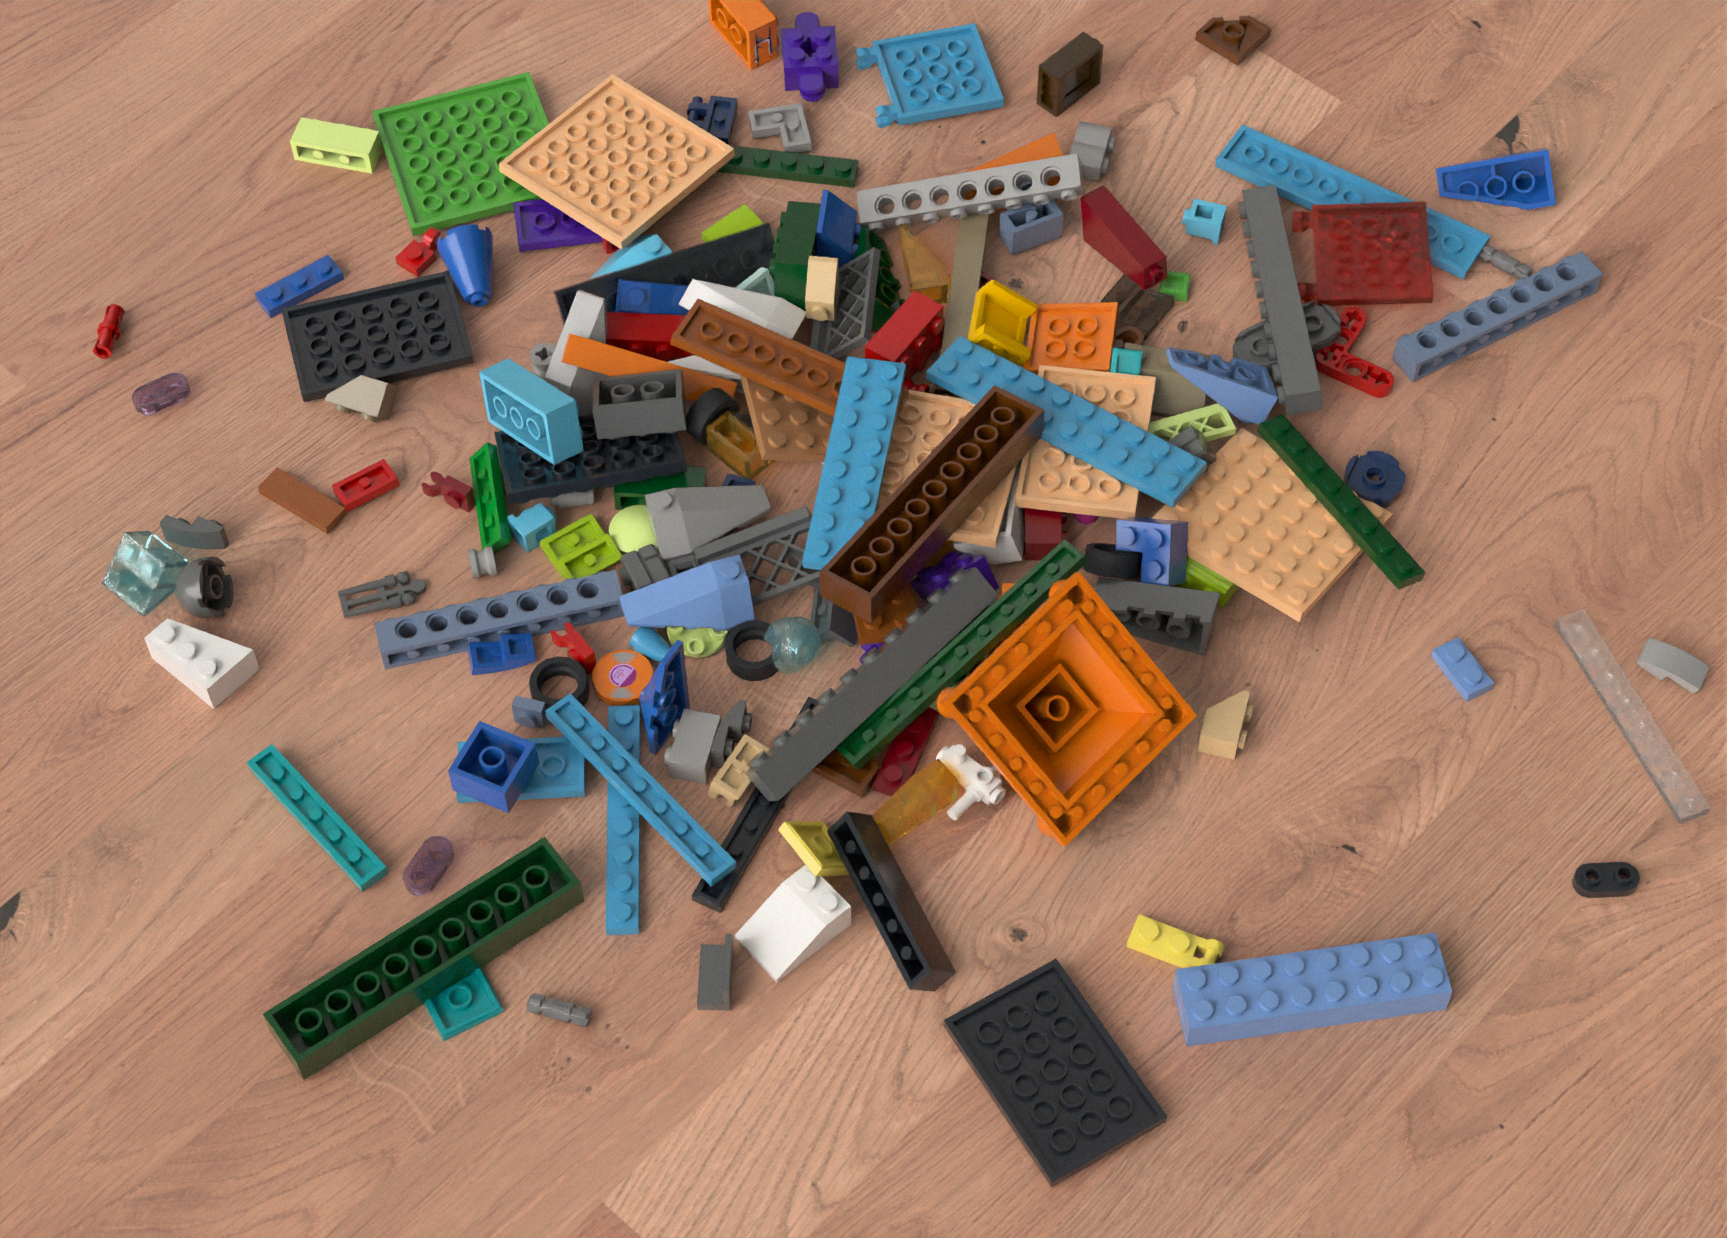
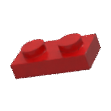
M382 459L333 484L332 489L343 507L349 512L400 486L397 476L385 459Z

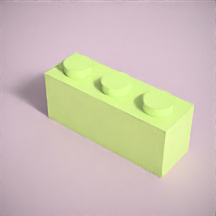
M303 117L300 118L290 140L295 160L371 174L383 151L379 131Z

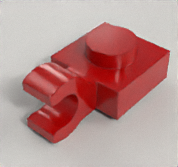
M433 227L429 228L425 232L421 243L413 240L395 257L397 265L419 277L436 260L434 251L438 250L437 237L441 235V232Z
M569 622L564 623L565 631L567 632L565 636H559L555 630L551 631L553 643L558 647L568 648V657L578 661L586 670L587 675L592 673L596 665L595 652L578 632L575 633L572 624Z

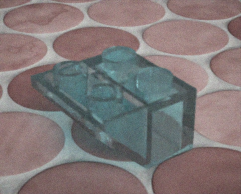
M150 531L124 532L102 584L140 615L146 616L175 591L181 569L190 562Z

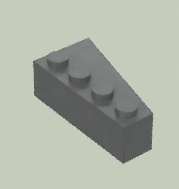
M1099 577L1095 587L1096 593L1132 636L1205 656L1215 627L1220 593Z

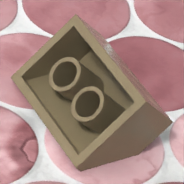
M1125 343V348L1143 350L1140 375L1156 377L1151 415L1171 417L1205 406L1206 393L1170 366L1166 354L1167 349ZM1201 354L1204 358L1210 359L1211 355Z

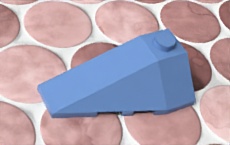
M1168 347L1166 351L1170 366L1244 423L1251 424L1253 422L1259 424L1265 421L1278 399L1267 367L1240 358H1233L1231 362H1226L1222 360L1220 355L1212 354L1210 359H1207L1196 351Z
M740 555L703 564L619 596L627 625L633 627L666 628V626H681L692 630L701 627L715 628V631H728L738 624L755 620L749 580Z

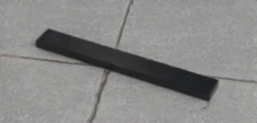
M808 697L798 716L807 709L812 711L820 703L816 699ZM795 721L793 722L789 731L797 725ZM755 787L721 845L736 861V868L713 886H710L702 878L692 894V901L719 913L723 911L793 788L779 801L769 802L759 789Z

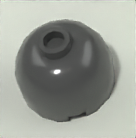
M205 557L191 561L181 569L175 586L176 597L185 611L198 618L224 616L226 614L223 613L224 608H230L232 605L234 593L231 575H225L222 567L226 565L218 557Z

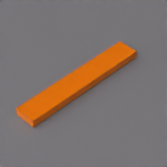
M570 333L568 334L561 359L563 363L607 376L682 369L686 399L696 401L703 393L712 388H721L734 398L737 387L736 382Z

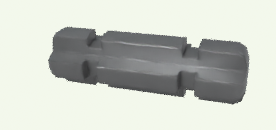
M1490 245L1482 248L1479 255L1480 260L1486 263L1491 262L1493 267L1510 276L1514 274L1518 280L1521 278L1526 279L1532 275V267L1524 263L1520 265V261L1501 251L1499 253L1496 252L1497 249Z
M535 993L531 994L527 1002V1011L540 1015L542 1012L544 1017L570 1023L571 1020L574 1021L573 1025L587 1027L592 1016L590 1008L579 1006L577 1009L575 1004L550 997L548 1000H545V996Z

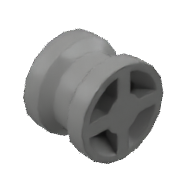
M539 343L530 351L532 372L541 379H544L556 348L554 345Z
M492 545L486 546L481 551H476L475 549L468 550L473 579H478L483 574L497 575Z

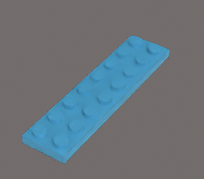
M847 356L804 550L803 568L822 570L877 511L906 374L905 363Z

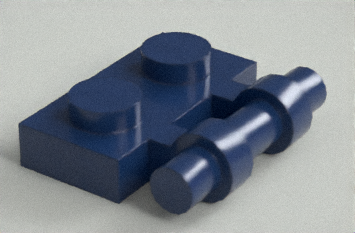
M695 96L687 108L688 121L729 145L738 108V99L711 96L708 104L703 103L701 97ZM702 116L705 117V122H704V121H698V120H699Z

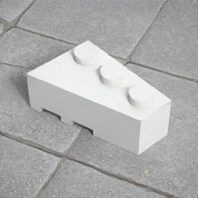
M168 618L144 638L151 657L213 709L260 670L253 649Z

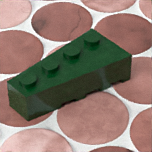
M788 201L786 212H781L780 227L777 228V238L773 246V258L770 259L769 275H774V296L783 298L806 312L805 296L809 256H816L817 254L816 231L821 203Z

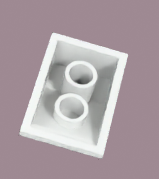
M804 865L774 891L734 936L776 982H779L851 925V906L822 876H815L807 865Z

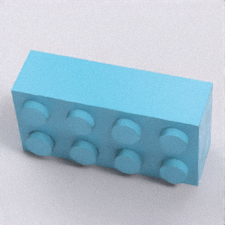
M509 358L479 371L488 422L553 465L584 451L582 444L583 432L578 419L579 407L574 398L566 395L555 386L550 385Z

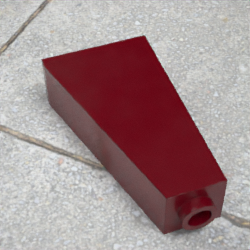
M1104 185L1080 197L1083 240L1145 291L1168 278L1167 257Z

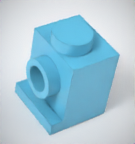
M1194 198L1191 209L1186 208L1182 225L1186 226L1185 234L1213 240L1212 244L1218 245L1225 223L1227 206Z
M541 502L532 508L525 509L516 518L513 514L507 517L510 534L527 553L539 547L542 539L557 532L555 525L557 517L554 511L549 506L544 507Z

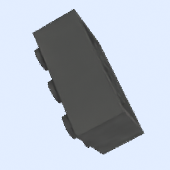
M682 369L594 378L593 416L597 438L614 440L625 436L636 435L643 437L653 433H676L686 430V396Z

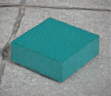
M1114 347L1110 372L1140 375L1143 350Z

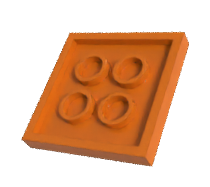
M1118 302L1037 304V311L1031 315L1027 348L1031 349L1030 359L1024 363L1023 368L1038 375L1040 365L1110 372L1119 317Z

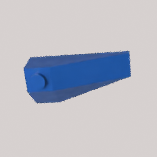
M1547 148L1436 168L1439 196L1527 210L1556 205L1549 150Z
M618 278L615 312L687 315L689 310L680 306L679 302L689 285Z
M680 640L674 643L661 660L648 685L644 687L639 697L649 749L654 755L658 753L673 733L674 723L676 719L681 720L684 708L690 709L683 642Z

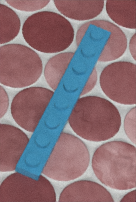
M571 693L546 710V718L710 886H713L736 868V861Z
M640 705L609 706L608 732L640 764ZM608 781L606 934H639L640 813Z

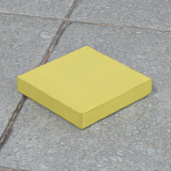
M824 821L784 822L778 829L815 876L849 875L827 833L829 828Z

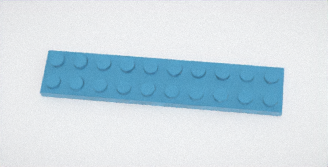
M1243 124L1216 159L1215 167L1259 187L1276 185L1279 196L1463 280L1479 258L1482 248L1488 245L1490 235Z
M959 336L926 371L927 380L975 405L995 385L1044 409V429L1040 439L1172 508L1177 505L1206 471V461L962 336Z

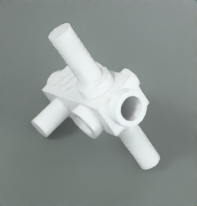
M960 744L952 745L951 747L945 746L940 750L936 757V761L940 764V770L963 786L966 791L947 811L951 819L957 820L975 801L979 802L981 800L989 806L991 803L996 805L1003 799L1006 789L1001 786L1000 776L1002 774L994 765L992 767L981 766L966 755L965 747Z

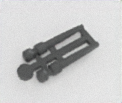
M403 571L399 572L397 576L393 574L384 576V579L338 591L344 618L391 607L395 609L402 607L401 604H414L416 601L415 595L423 594L426 591V584L422 579H415L410 585L402 586L401 584L410 582L409 573ZM397 583V588L385 591V586L389 588L396 586ZM377 588L379 590V593L346 601L345 595ZM370 604V605H367V606L360 607V608H357V609H354V610H350V611H349L350 608H354V607H358V606Z

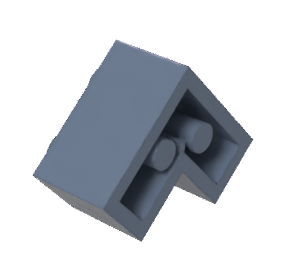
M1026 181L1022 183L1020 190L1026 191L1030 189L1032 182ZM1050 200L1051 202L1045 205L1024 204L1020 209L1009 210L1000 214L999 236L1011 255L1062 237L1063 213L1054 200Z

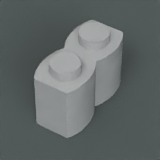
M1083 121L1079 122L1070 154H1078L1082 162L1083 178L1099 181L1101 173H1107L1110 158L1106 157L1107 152L1113 153L1116 137L1111 136V127Z

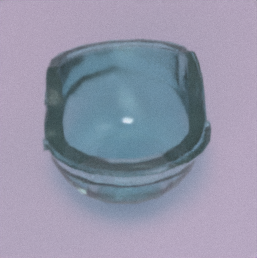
M804 617L781 618L769 626L764 637L767 643L773 644L772 660L775 667L785 674L798 672L813 662L821 647V637L818 629L809 619Z

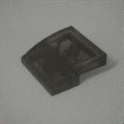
M1125 274L1100 301L1118 302L1119 317L1117 329L1125 326L1137 327L1142 331L1144 341L1175 305L1172 295L1151 289L1145 291Z

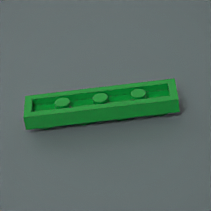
M487 442L469 460L482 550L486 546L492 545L493 554L495 555L511 542L497 446Z

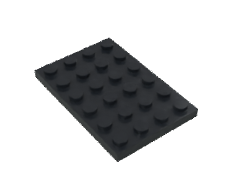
M449 271L281 308L303 402L325 398L327 394L360 375L390 383L474 363Z
M593 414L578 417L579 425L583 432L582 444L584 451L556 465H553L505 432H494L509 504H523L530 500L546 497L555 498L562 494L582 493L594 488L614 487L621 483L641 482L653 477L673 476L687 471L686 461L677 432L653 433L643 437L636 435L625 436L614 440L598 439Z
M1057 959L1050 961L957 1012L943 1022L944 1028L1051 1188L1162 1125L1167 1120V1115Z

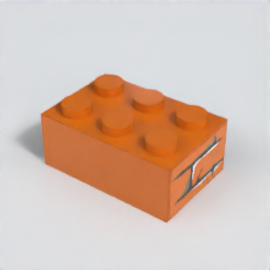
M708 0L710 23L750 70L778 58V45L780 43L777 36L778 18L773 11H769L766 8L763 0Z

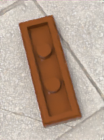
M278 467L258 486L260 494L327 534L347 514L345 507Z

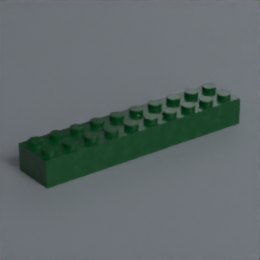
M543 837L263 1013L269 1031L300 1076L305 1080L424 1004L426 1000L437 996L479 967L487 964L584 902L581 882L546 837Z

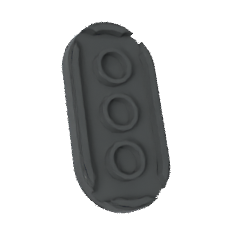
M1315 302L1302 303L1312 352L1315 354L1318 350L1331 346L1337 341L1341 332L1340 317L1328 305L1322 304V306L1315 305ZM1264 320L1246 328L1237 335L1233 345V358H1240L1267 367L1270 374L1272 373V365H1276V363L1269 360L1268 344H1271V340H1265L1263 323H1267V320Z

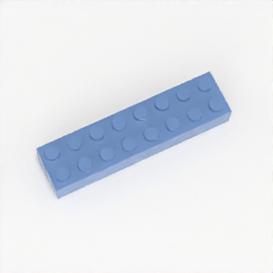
M1436 932L1176 969L1172 986L1186 1047L1446 1010L1453 993Z

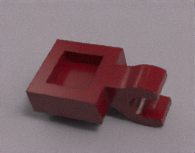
M431 472V480L436 484L428 485L427 483H422V490L425 495L430 497L443 495L446 503L455 509L460 508L470 513L476 505L473 487L449 475L444 478L438 472Z

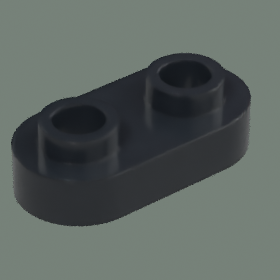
M1626 862L1587 863L1577 868L1572 879V885L1579 895L1586 898L1625 897L1635 892L1640 876L1637 869ZM1619 874L1627 876L1628 879L1621 878ZM1586 875H1592L1596 880H1590Z

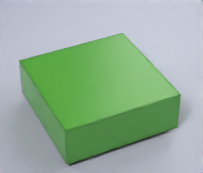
M1167 271L1168 278L1161 282L1158 298L1187 302L1191 274Z

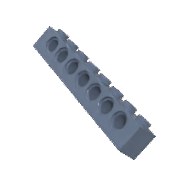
M1582 251L1573 256H1566L1559 263L1550 267H1544L1526 279L1521 278L1503 290L1498 289L1480 301H1473L1462 310L1453 311L1435 323H1428L1410 335H1403L1396 341L1392 359L1413 383L1597 293L1603 273Z
M616 570L601 571L586 577L569 578L563 582L538 585L527 590L510 591L495 597L479 598L475 601L458 605L451 604L444 608L419 611L413 615L399 618H388L375 623L384 667L386 670L467 652L469 643L500 641L501 634L531 633L532 637L551 633L553 630L556 632L565 630L564 623L569 622L575 628L624 617L619 601L622 591Z

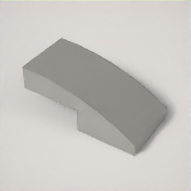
M1651 638L1646 640L1636 664L1660 681L1669 677L1692 694L1700 690L1710 668L1709 665L1693 655L1670 644Z

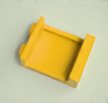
M996 280L989 281L976 292L967 340L1021 366L1030 359L1031 349L1025 347L1023 342L1027 319L1037 311V304Z

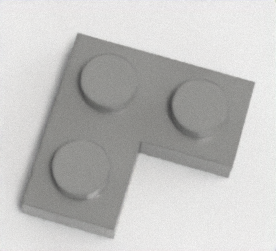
M801 103L748 111V120L753 139L780 134L785 152L797 153L812 150V143Z

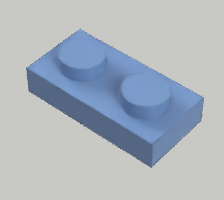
M1459 637L1433 649L1431 657L1466 702L1492 690L1494 682Z

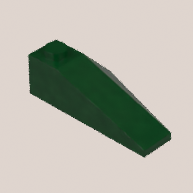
M864 225L860 230L857 243L858 248L854 259L873 247L880 251L871 329L880 330L906 300L900 298L898 290L901 288L900 281L895 279L890 271V268L894 265L885 240ZM863 307L861 308V310H860L859 313L857 314L856 318L858 317V315H859L860 312L862 311Z

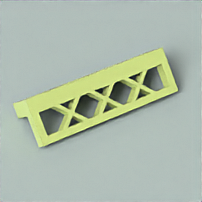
M1217 403L1150 422L1148 431L1168 442L1192 425L1202 432L1209 442L1235 434L1236 427L1227 410Z

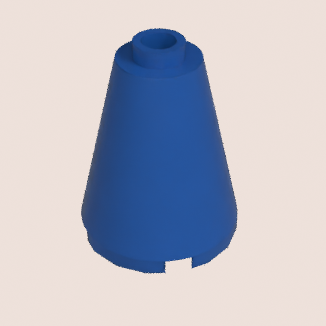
M477 224L461 225L446 231L447 237L442 241L441 237L437 239L438 252L465 302L474 307L484 306L493 297L492 232L488 227H485V230L479 229Z

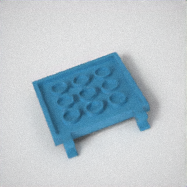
M975 23L872 41V47L870 48L862 47L856 49L858 57L856 65L858 70L867 69L877 62L891 105L876 107L878 117H875L879 128L887 127L895 120H897L900 126L1004 106L1003 95Z

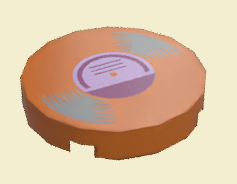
M616 650L607 653L598 660L593 669L592 683L596 695L603 702L612 706H624L631 703L635 705L640 703V694L644 687L648 685L654 671L650 661L641 653L632 650Z

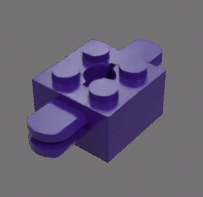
M804 12L796 16L795 28L781 29L785 91L800 90V95L804 100L814 102L824 97L825 89L839 88L835 26L820 27V20L816 14Z

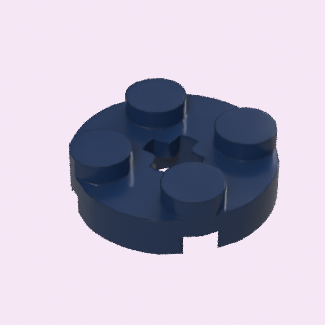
M1368 451L1367 455L1360 457L1356 455L1348 462L1344 482L1358 497L1386 508L1401 494L1405 482L1404 471L1402 473V470L1399 468V462L1393 456L1381 451ZM1373 475H1378V476H1379V479H1378L1379 481H1378V482L1371 481L1370 479H1368V477H1373Z

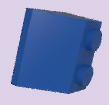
M823 190L816 231L817 256L838 258V267L840 268L854 259L858 248L855 240H858L862 226L860 223H857V211L829 190Z

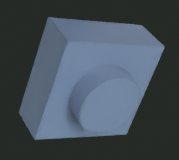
M515 695L512 703L515 722L528 728L535 726L545 729L548 721L546 718V703Z

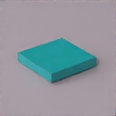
M481 967L424 1003L443 1041L504 1012Z

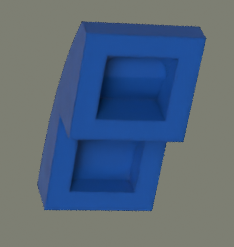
M531 633L501 634L500 641L473 642L468 645L472 675L507 671L531 664L536 660Z

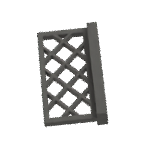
M873 247L839 268L840 296L835 321H817L813 319L810 348L838 360L870 341L880 251L877 248ZM863 307L862 311L860 312V314H859L858 317L856 318L857 314L859 313V311H860L861 308ZM861 328L860 335L856 336V334Z
M807 506L694 549L700 566L740 555L741 558L749 554L757 557L750 572L745 570L749 585L753 579L765 584L761 594L751 595L753 606L820 581V571L813 574L803 572V557L797 568L784 564L791 549L804 554L805 549L794 545L798 535L809 531L812 514ZM777 543L785 546L778 561L766 556L770 546ZM763 560L775 565L768 579L756 575ZM781 568L794 573L790 582L784 585L774 582Z

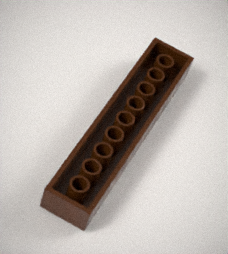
M994 385L820 571V596L872 623L1041 438L1044 429L1045 410Z

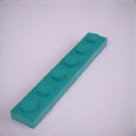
M273 744L246 762L250 771L362 892L388 874L384 863Z

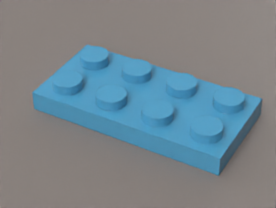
M566 737L527 738L526 740L536 743L539 765L517 800L585 797V757ZM458 742V754L466 742ZM457 792L458 803L480 802Z

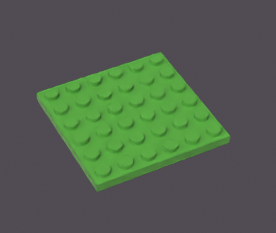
M529 72L372 111L373 120L377 131H379L381 143L413 236L424 234L431 227L439 230L514 210L513 203L542 199L501 173L499 169L500 162L549 124Z

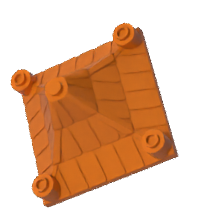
M1080 572L1073 573L1068 579L1058 580L1053 583L1049 591V599L957 687H948L942 690L937 699V708L940 714L945 718L957 721L995 768L1004 776L1006 781L1021 796L1028 807L1037 815V825L1040 832L1045 836L1053 837L1060 846L1065 847L1197 716Z

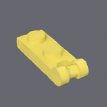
M1140 914L1127 941L1128 948L1181 968L1216 964L1217 958H1221L1225 949L1224 944L1218 940H1207ZM1197 951L1204 954V957L1199 959L1194 957Z

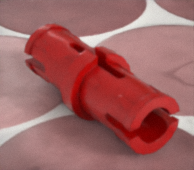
M111 304L110 307L107 306L104 320L98 326V339L93 353L99 358L108 359V356L111 357L114 343L120 337V324L125 311L119 305Z

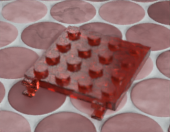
M1426 201L1312 205L1311 212L1296 211L1292 213V232L1300 233L1309 228L1313 230L1316 283H1297L1302 303L1311 302L1314 299H1317V305L1322 306V304L1343 306L1433 303Z

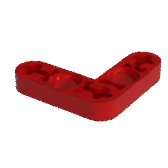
M1346 308L1339 316L1341 328L1339 337H1344L1348 343L1340 345L1335 342L1331 346L1318 350L1314 360L1316 369L1324 375L1371 396L1384 398L1392 392L1394 376L1388 370L1350 354V351L1365 329L1367 316L1360 308ZM1353 319L1357 320L1352 324L1351 330L1347 328L1348 322H1351ZM1330 352L1334 353L1333 360L1330 359L1328 362L1324 361L1327 360V358L1330 355ZM1348 368H1357L1362 373L1358 376H1353L1346 370Z

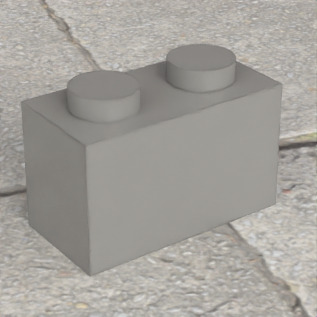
M684 708L681 720L676 719L672 736L675 739L673 745H668L665 752L664 764L668 765L669 777L701 784L707 783L712 767L710 751L716 732L721 724V715Z

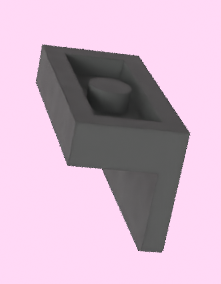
M820 587L814 589L808 640L819 645L831 638H836L849 647L856 645L857 630L853 613L821 597Z
M726 934L725 945L701 944L697 995L698 1010L731 1011L734 964L733 934Z

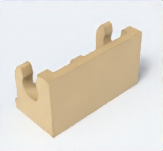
M744 734L712 780L707 795L716 799L720 794L727 799L726 806L732 807L751 782L745 774L752 766L749 762L761 751L768 752L770 749Z

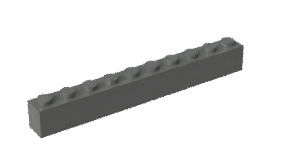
M1276 185L1242 190L1243 201L1238 202L1240 219L1245 218L1246 220L1242 222L1244 239H1250V241H1246L1248 258H1254V261L1250 262L1252 278H1258V281L1255 282L1257 299L1262 298L1263 301L1259 302L1260 317L1267 320V323H1263L1265 340H1271V344H1268L1269 360L1276 363V365H1272L1274 383L1280 382V386L1276 387L1278 403L1284 404L1286 415L1322 410L1321 388Z
M976 567L966 570L960 568L948 578L950 583L944 589L940 587L927 597L929 603L922 609L918 607L908 614L905 618L907 623L900 630L896 627L883 638L886 643L878 650L875 647L867 652L861 659L864 663L856 670L851 668L839 679L841 684L834 691L832 688L825 691L817 699L820 704L812 711L807 709L795 719L797 725L789 732L784 730L778 734L772 741L774 746L768 752L763 750L751 759L749 763L752 766L745 774L769 802L779 801L999 596Z

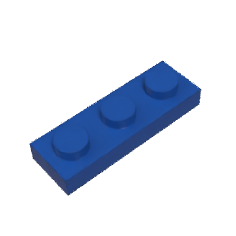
M327 255L256 292L255 297L268 316L272 318L282 313L281 308L295 306L344 280L343 272L331 257Z

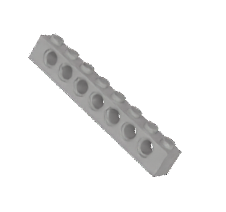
M1076 153L856 191L861 226L865 225L874 233H880L888 227L909 228L913 223L917 222L933 224L939 222L941 218L962 219L970 213L978 212L979 214L986 215L994 213L995 209L1000 208L1016 210L1022 208L1024 204L1045 205L1050 203V200L1059 198L1065 201L1078 198V195L1085 194L1082 162ZM1054 176L1060 177L1059 183L1055 186L1047 185L1050 178ZM1026 181L1032 182L1030 189L1026 191L1020 190L1022 183ZM997 186L1005 187L1000 195H992L994 188ZM969 191H977L976 196L972 200H965V195ZM949 195L947 203L943 205L937 204L941 196ZM922 200L919 208L915 210L910 209L912 202ZM887 205H894L891 213L883 214V210Z

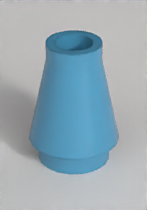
M639 627L629 642V645L634 648L633 651L658 662H661L671 649V646L652 627Z

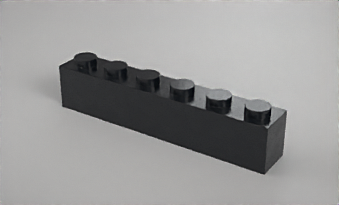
M847 811L827 830V833L909 989L935 992L956 971L873 816Z

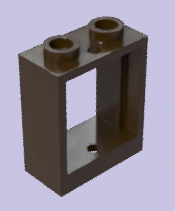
M1083 31L1041 63L1038 71L1037 104L1053 116L1058 117L1098 86L1101 81L1104 45Z

